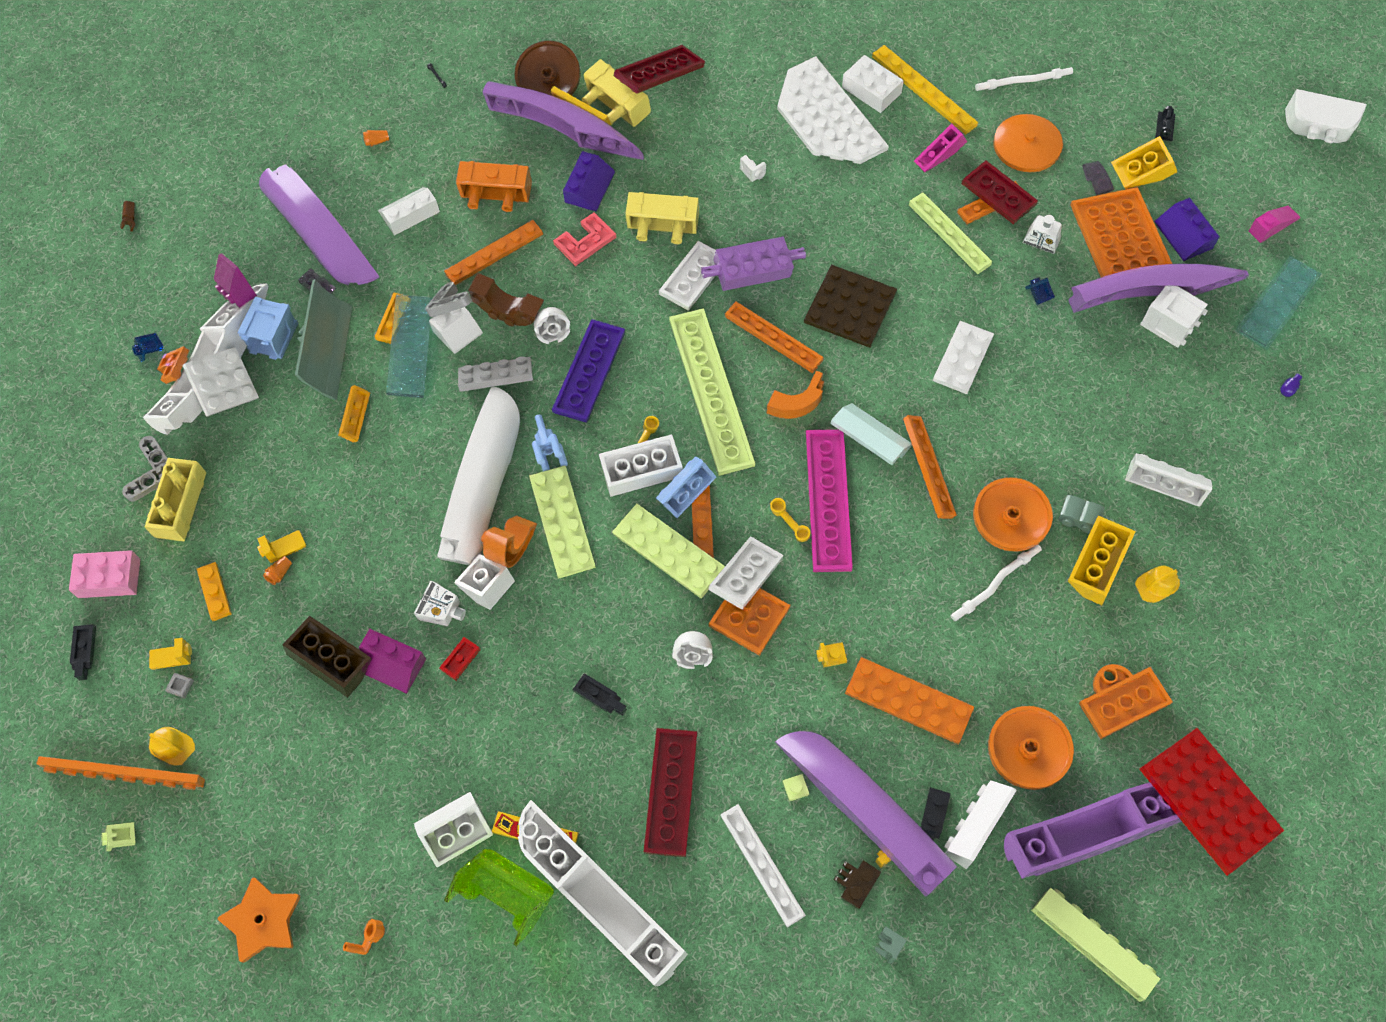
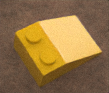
M1160 136L1111 162L1125 189L1162 181L1178 172Z

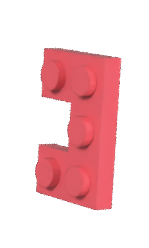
M595 212L581 221V226L589 234L577 242L567 231L553 240L554 245L575 267L616 238V233Z

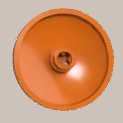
M1021 114L1006 119L997 128L994 136V149L1000 160L1007 166L1023 172H1038L1051 167L1060 157L1063 148V139L1058 128L1049 120L1032 114Z
M1002 478L989 483L981 490L975 501L973 517L977 530L990 544L1007 551H1024L1035 547L1046 537L1052 525L1053 512L1047 496L1036 485L1019 478Z
M1021 706L1007 711L999 717L992 727L988 740L989 756L997 772L1011 784L1024 789L1037 790L1054 785L1067 773L1073 760L1074 746L1067 727L1053 713L1039 707Z

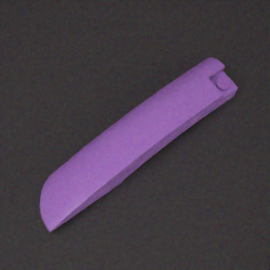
M488 81L483 89V95L491 111L521 116L547 125L576 141L579 147L641 160L644 159L643 153L621 133L598 117L569 102L538 91Z
M285 164L273 172L267 168L262 173L259 180L261 191L290 223L315 255L316 259L335 280L347 285L349 283L361 285L379 278L377 272L346 231L292 168Z
M1205 264L1146 266L1114 273L1072 287L1073 296L1069 299V303L1073 313L1119 299L1158 296L1165 286H1178L1195 296L1244 280L1249 276V273L1245 270Z
M798 731L786 734L775 741L828 800L852 820L896 864L925 897L957 867L922 828L875 781L828 739L813 732Z
M1149 782L1126 789L1116 795L1064 815L1011 831L1005 836L1004 851L1008 862L1013 860L1023 879L1032 875L1038 876L1102 854L1182 821Z

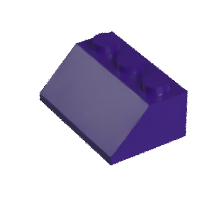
M582 151L563 189L565 203L597 212L615 174V170L598 155Z
M1190 197L1175 203L1154 221L1183 262L1213 249L1220 237Z

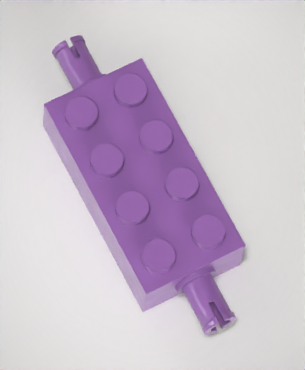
M784 236L716 249L713 259L715 265L701 267V274L703 278L718 275L723 291L780 280L791 276L794 269L792 261L805 259L806 252L803 247L789 250Z

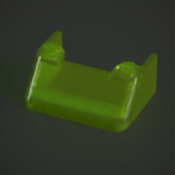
M483 849L455 873L444 901L448 903L459 893L468 900L476 899L482 895L515 916L512 925L518 934L513 945L517 947L533 930L549 904L554 890L549 884L494 850Z

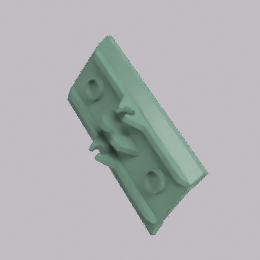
M314 279L312 280L305 323L298 331L302 337H297L301 345L295 376L325 397L336 400L352 306L339 300Z

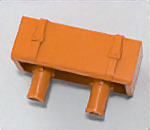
M460 161L456 184L462 198H469L468 208L478 209L479 199L502 200V210L511 212L513 210V201L529 202L532 179L529 166Z

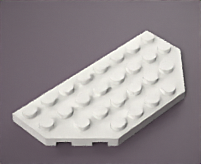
M816 56L788 69L777 110L813 155L829 156L831 159L841 161L844 159L861 164L888 150L889 146Z

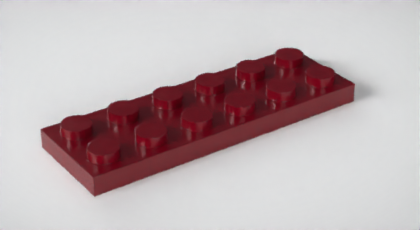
M680 45L616 69L613 76L638 94L703 68L705 61L685 46Z
M656 728L644 854L686 857L697 731Z

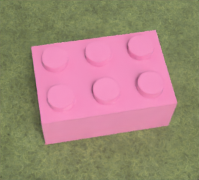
M133 551L74 554L69 591L77 598L136 595L140 558Z

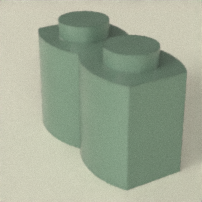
M1067 495L1058 520L1067 527L1077 526L1081 528V531L1090 533L1097 517H1102L1105 507L1076 496Z

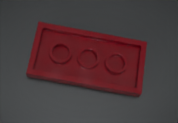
M987 160L962 179V185L1012 224L1021 219L1038 202L1036 198Z

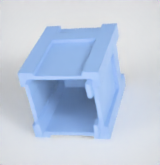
M259 297L254 298L238 331L239 336L246 343L250 354L257 355V353L269 355L270 359H282L298 325L288 304L276 303Z

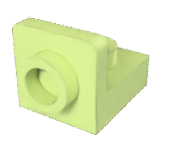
M134 822L107 825L105 833H102V846L106 845V851H111L115 847L135 845Z

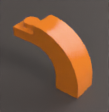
M816 371L809 387L801 394L787 395L774 390L767 405V414L779 418L792 419L802 417L813 411L822 400L823 373Z

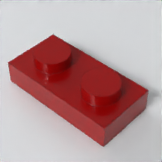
M463 637L439 667L440 671L457 681L479 653L480 647Z

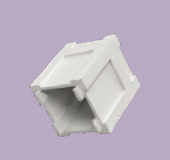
M1165 286L1150 305L1140 325L1178 348L1180 345L1184 346L1187 341L1184 339L1188 334L1192 333L1194 326L1199 327L1201 324L1199 318L1201 315L1205 316L1208 312L1205 309L1208 304L1178 286Z

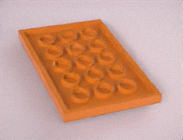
M1138 187L1071 201L1070 206L1101 277L1140 267L1172 264Z

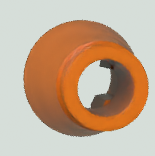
M367 130V132H363L366 146L370 145L372 147L389 141L387 130Z
M283 556L265 569L263 577L272 585L280 583L292 562Z

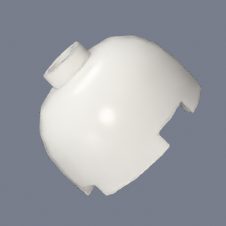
M548 307L538 312L534 320V330L541 342L549 344V342L558 340L559 343L570 333V321L562 310Z
M685 632L675 640L672 657L677 660L678 666L686 669H695L694 665L703 664L706 667L713 658L711 641L700 632Z

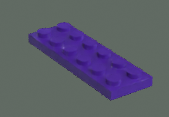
M591 319L552 407L553 413L585 423L588 422L626 333L624 328Z

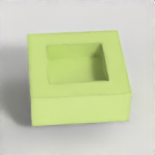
M803 774L783 780L789 802L809 795Z

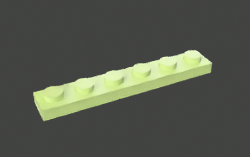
M923 192L909 201V206L977 274L991 266L992 261Z

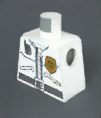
M1039 215L1029 227L1023 243L1054 254L1060 242L1062 224L1054 221L1055 219L1052 215H1046L1045 217Z
M430 581L414 614L420 621L448 626L452 618L462 621L466 610L458 607L460 601L455 594Z

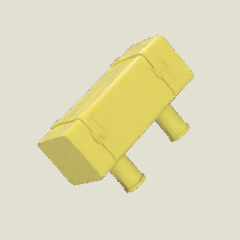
M602 59L598 60L584 73L589 93L581 98L582 102L590 106L598 98L612 109L607 115L611 125L622 117L635 127L651 112L648 95L644 92L638 94L633 92L613 76L614 69L611 65L605 63Z
M644 192L628 193L626 207L627 228L638 229L637 240L647 241L648 230L672 232L671 242L673 244L682 243L683 233L697 234L699 198L647 194Z
M167 458L145 524V528L153 537L185 541L206 476V471L197 461Z

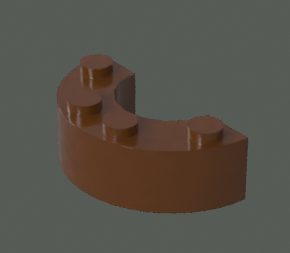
M477 273L468 289L472 302L488 313L491 319H499L511 327L514 325L527 326L532 324L544 303L543 299L528 293L523 298L511 296L501 290L494 279Z

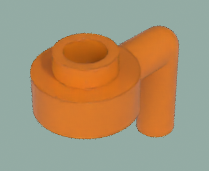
M375 919L369 920L364 930L365 940L363 944L358 945L345 942L343 951L366 955L372 943L378 942L384 936L385 928L383 922Z

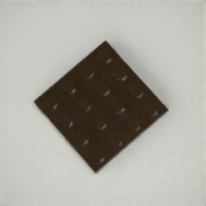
M831 264L804 318V323L871 348L897 293V288Z

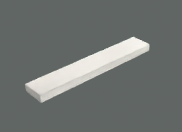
M739 804L720 815L786 927L805 917V913Z

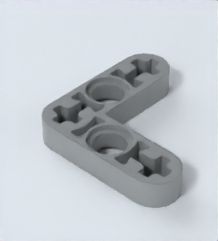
M449 282L440 288L425 310L430 317H435L469 305L472 299L468 292L456 294L458 292L454 282Z
M152 436L143 437L139 442V446L153 469L124 486L122 493L128 501H137L158 488L167 456ZM149 442L151 443V446L154 449L152 451H150V449L147 447V443ZM162 455V459L159 462H153L154 457ZM148 479H154L152 485L145 486V482ZM132 489L134 490V493H135V494H133V495H131V492H130Z

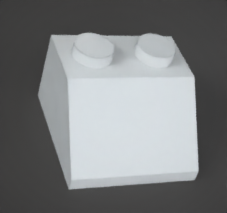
M465 307L435 316L429 320L432 331L454 354L483 333Z
M479 554L454 583L476 603L491 610L515 580L507 567L490 561Z

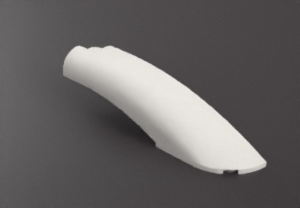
M267 283L253 286L252 289L257 297L265 300L269 286ZM254 299L240 308L235 304L231 305L229 301L222 305L200 328L202 332L188 362L236 347L241 358L247 345L239 336L238 331ZM184 369L181 372L180 378L175 381L168 392L143 417L152 428L160 433L168 435L172 430L180 428L183 424L182 422L192 423L203 411Z
M491 387L465 450L440 535L442 540L437 557L441 560L470 565L482 553L483 542H481V537L488 529L503 478L511 462L520 426V414L515 401L500 388Z
M530 800L519 820L518 840L524 855L654 986L662 985L675 973L674 970L688 954Z

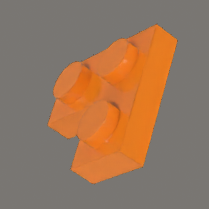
M183 346L163 355L157 368L158 371L163 373L160 379L162 382L168 384L180 378L182 365L187 362V355L190 350Z

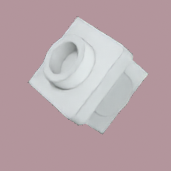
M745 155L740 158V169L753 182L756 179H761L766 174V163L762 162L756 166L755 162Z

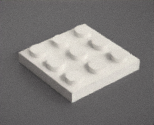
M236 347L182 365L206 417L259 398Z

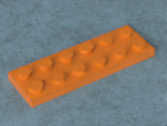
M863 657L860 658L845 692L848 696L958 745L974 709V706Z

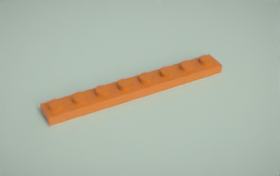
M39 756L37 760V765L44 768V772L56 774L58 770L70 776H76V773H83L85 777L96 778V775H100L104 779L115 781L116 777L130 783H135L136 780H143V783L148 785H155L156 782L163 783V786L175 788L176 784L183 785V788L195 790L196 787H204L205 779L196 774Z

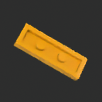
M393 293L374 336L377 341L393 345L412 301L410 296Z
M356 385L350 388L338 436L351 442L358 441L370 392Z
M213 562L197 568L211 620L216 621L231 615V609L217 563Z

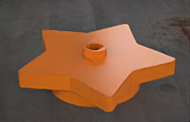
M251 879L242 902L217 918L218 921L236 935L240 962L245 963L266 947L293 948L289 923L300 900V895L272 894L258 879ZM262 916V917H263L262 922H261V923H258L260 917Z

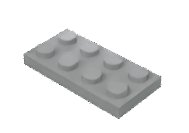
M518 357L513 360L502 359L498 362H484L480 365H465L458 368L459 392L533 380L531 357Z

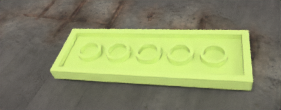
M566 466L529 475L558 579L596 568Z
M638 504L631 509L612 531L613 535L701 599L709 590L710 584L725 567Z

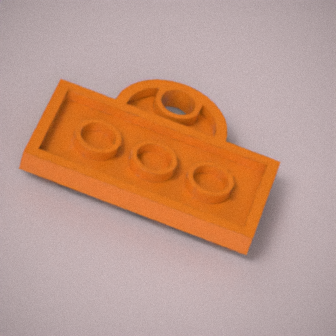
M1111 664L1102 667L1097 672L1093 680L1095 694L1080 701L1079 705L1100 739H1103L1172 704L1173 701L1151 667L1132 675L1125 667ZM1104 672L1112 673L1114 680L1108 681L1105 679Z

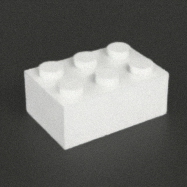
M864 55L843 74L842 88L881 113L902 93L904 80Z

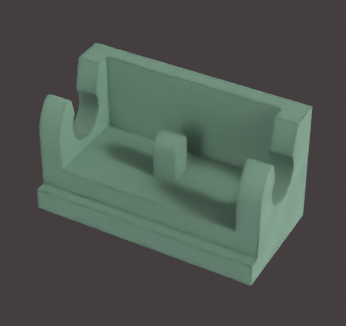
M885 926L879 935L881 940L879 941V946L883 950L877 946L875 950L886 958L889 964H892L907 940Z

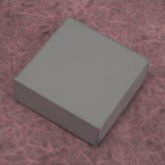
M174 673L165 691L185 699L194 680Z

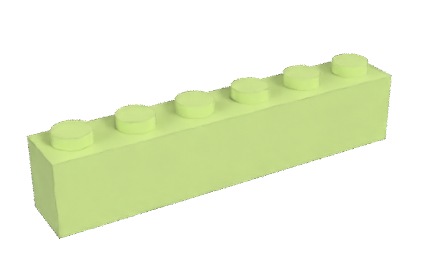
M1049 888L1031 911L1139 1002L1145 1000L1160 980L1155 975L1156 971L1149 965H1143L1137 960L1138 957L1134 952L1129 949L1125 950L1120 946L1119 940L1111 934L1107 935L1102 931L1098 922L1084 916L1081 908L1067 902L1064 899L1063 893L1057 889Z

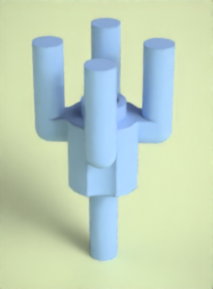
M536 415L535 420L538 432L535 435L536 440L532 442V447L537 463L541 464L543 472L550 470L546 455L554 453L555 457H558L561 467L567 466L568 462L563 447L558 442L556 434H553L551 429H546L542 415Z

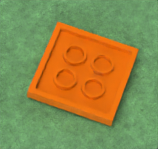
M759 588L743 610L724 600L709 622V627L760 656L789 611L790 605Z

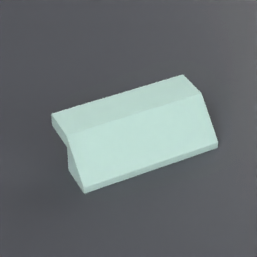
M852 403L842 407L831 420L833 426L891 465L899 457L902 458L912 446L911 442Z

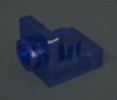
M1040 277L1029 281L1030 285L1025 287L1026 290H1031L1036 305L1055 298L1048 278L1042 280Z
M156 333L134 337L132 351L141 362L145 361V354L163 350V344Z

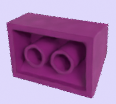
M222 253L219 254L214 274V281L217 284L215 288L231 305L235 304L240 308L257 297L240 269Z
M370 628L359 646V650L372 659L365 675L406 694L426 661L421 651Z

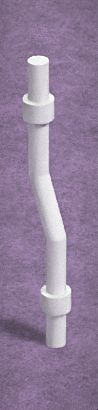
M1057 68L1051 72L1014 76L999 80L990 79L987 82L976 84L975 89L976 91L984 89L993 90L999 86L1013 83L1036 82L1050 78L1059 79L1062 76L1073 74V68Z
M1036 545L1027 552L1023 551L1019 554L1016 560L999 571L985 591L971 601L967 600L963 603L960 609L950 615L951 618L956 622L965 614L973 612L976 606L994 594L1008 574L1022 564L1026 565L1033 556L1042 551L1041 547Z

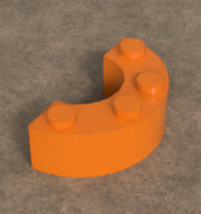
M516 515L507 520L504 530L496 527L486 530L481 537L484 557L502 566L513 567L523 556L534 534L537 523Z

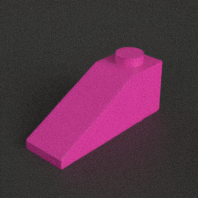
M951 123L914 162L924 172H927L954 155L967 140Z
M1289 205L1270 210L1255 219L1249 232L1262 243L1300 219V216Z

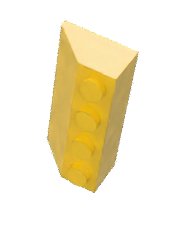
M1101 516L1097 517L1068 579V582L1082 597L1097 604H1103L1136 531Z

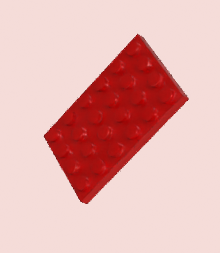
M1198 728L1139 769L1226 876L1285 831Z

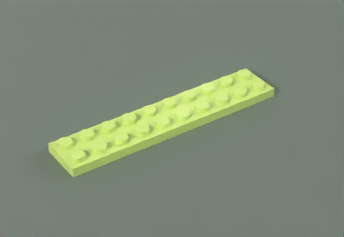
M704 308L669 317L718 475L754 467L755 461Z

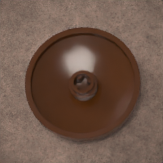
M541 41L531 45L520 55L515 66L514 75L517 87L553 96L551 89L555 86L572 96L579 85L581 70L577 57L569 47L556 41Z

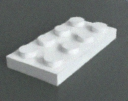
M697 241L661 287L659 295L689 311L715 277L703 278L701 267L715 265L713 259L716 250Z
M960 321L933 381L968 394L994 333Z
M750 536L710 584L709 590L743 610L782 561L783 555Z

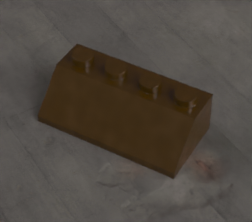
M311 616L282 644L287 656L347 698L362 682L372 660L371 657Z

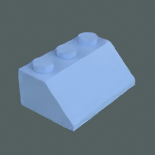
M694 457L673 478L672 482L661 490L656 499L678 518L711 484L716 476L701 459Z

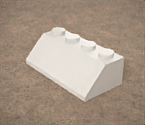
M672 434L599 454L610 497L673 480L683 470Z
M1137 453L1130 463L1125 478L1126 481L1199 507L1212 490L1211 480L1203 475L1193 474L1183 468H1176L1164 461H1157L1149 458L1147 455Z
M990 781L987 786L983 784L976 794L980 798L976 803L972 801L966 810L969 814L967 819H961L956 826L957 835L955 838L950 836L944 847L947 848L945 854L967 869L981 850L1015 794L1016 789L994 781Z

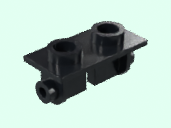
M1166 106L1163 112L1158 111L1155 138L1160 136L1162 140L1173 141L1176 114H1173L1174 109L1172 106Z

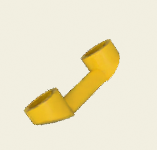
M648 416L645 419L643 425L644 432L638 443L647 441L650 435L657 431L659 426L657 417Z
M773 499L770 503L772 513L784 519L795 532L797 541H807L811 536L810 529L804 525L799 526L787 513L786 504L783 499Z

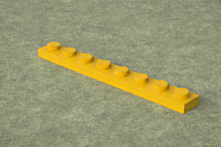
M883 45L872 53V58L904 80L903 83L965 135L978 126V121L888 47Z

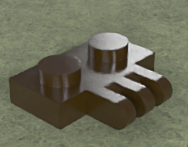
M864 860L858 869L844 861L842 866L848 869L849 872L847 873L840 869L838 873L845 877L844 880L838 876H835L833 880L846 888L841 898L859 910L880 876L881 871Z

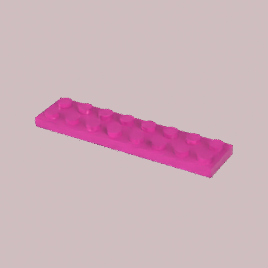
M806 430L813 572H851L853 567L844 432L841 430Z

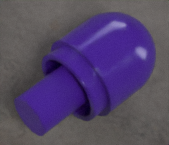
M1296 374L1293 378L1287 379L1280 388L1281 394L1285 397L1293 396L1299 389V382L1302 376Z

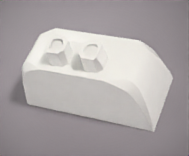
M1296 89L1285 108L1288 127L1295 134L1307 136L1309 139H1321L1327 143L1346 142L1359 125L1367 104Z

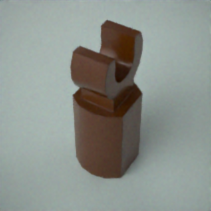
M124 201L120 228L123 229L126 224L130 226V231H133L135 227V203Z

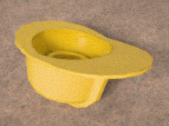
M1159 566L1138 577L1135 585L1142 600L1155 603L1174 594L1180 586V580L1177 575L1178 571L1168 566Z
M163 727L149 735V750L151 754L168 764L182 765L195 751L193 739L175 728Z

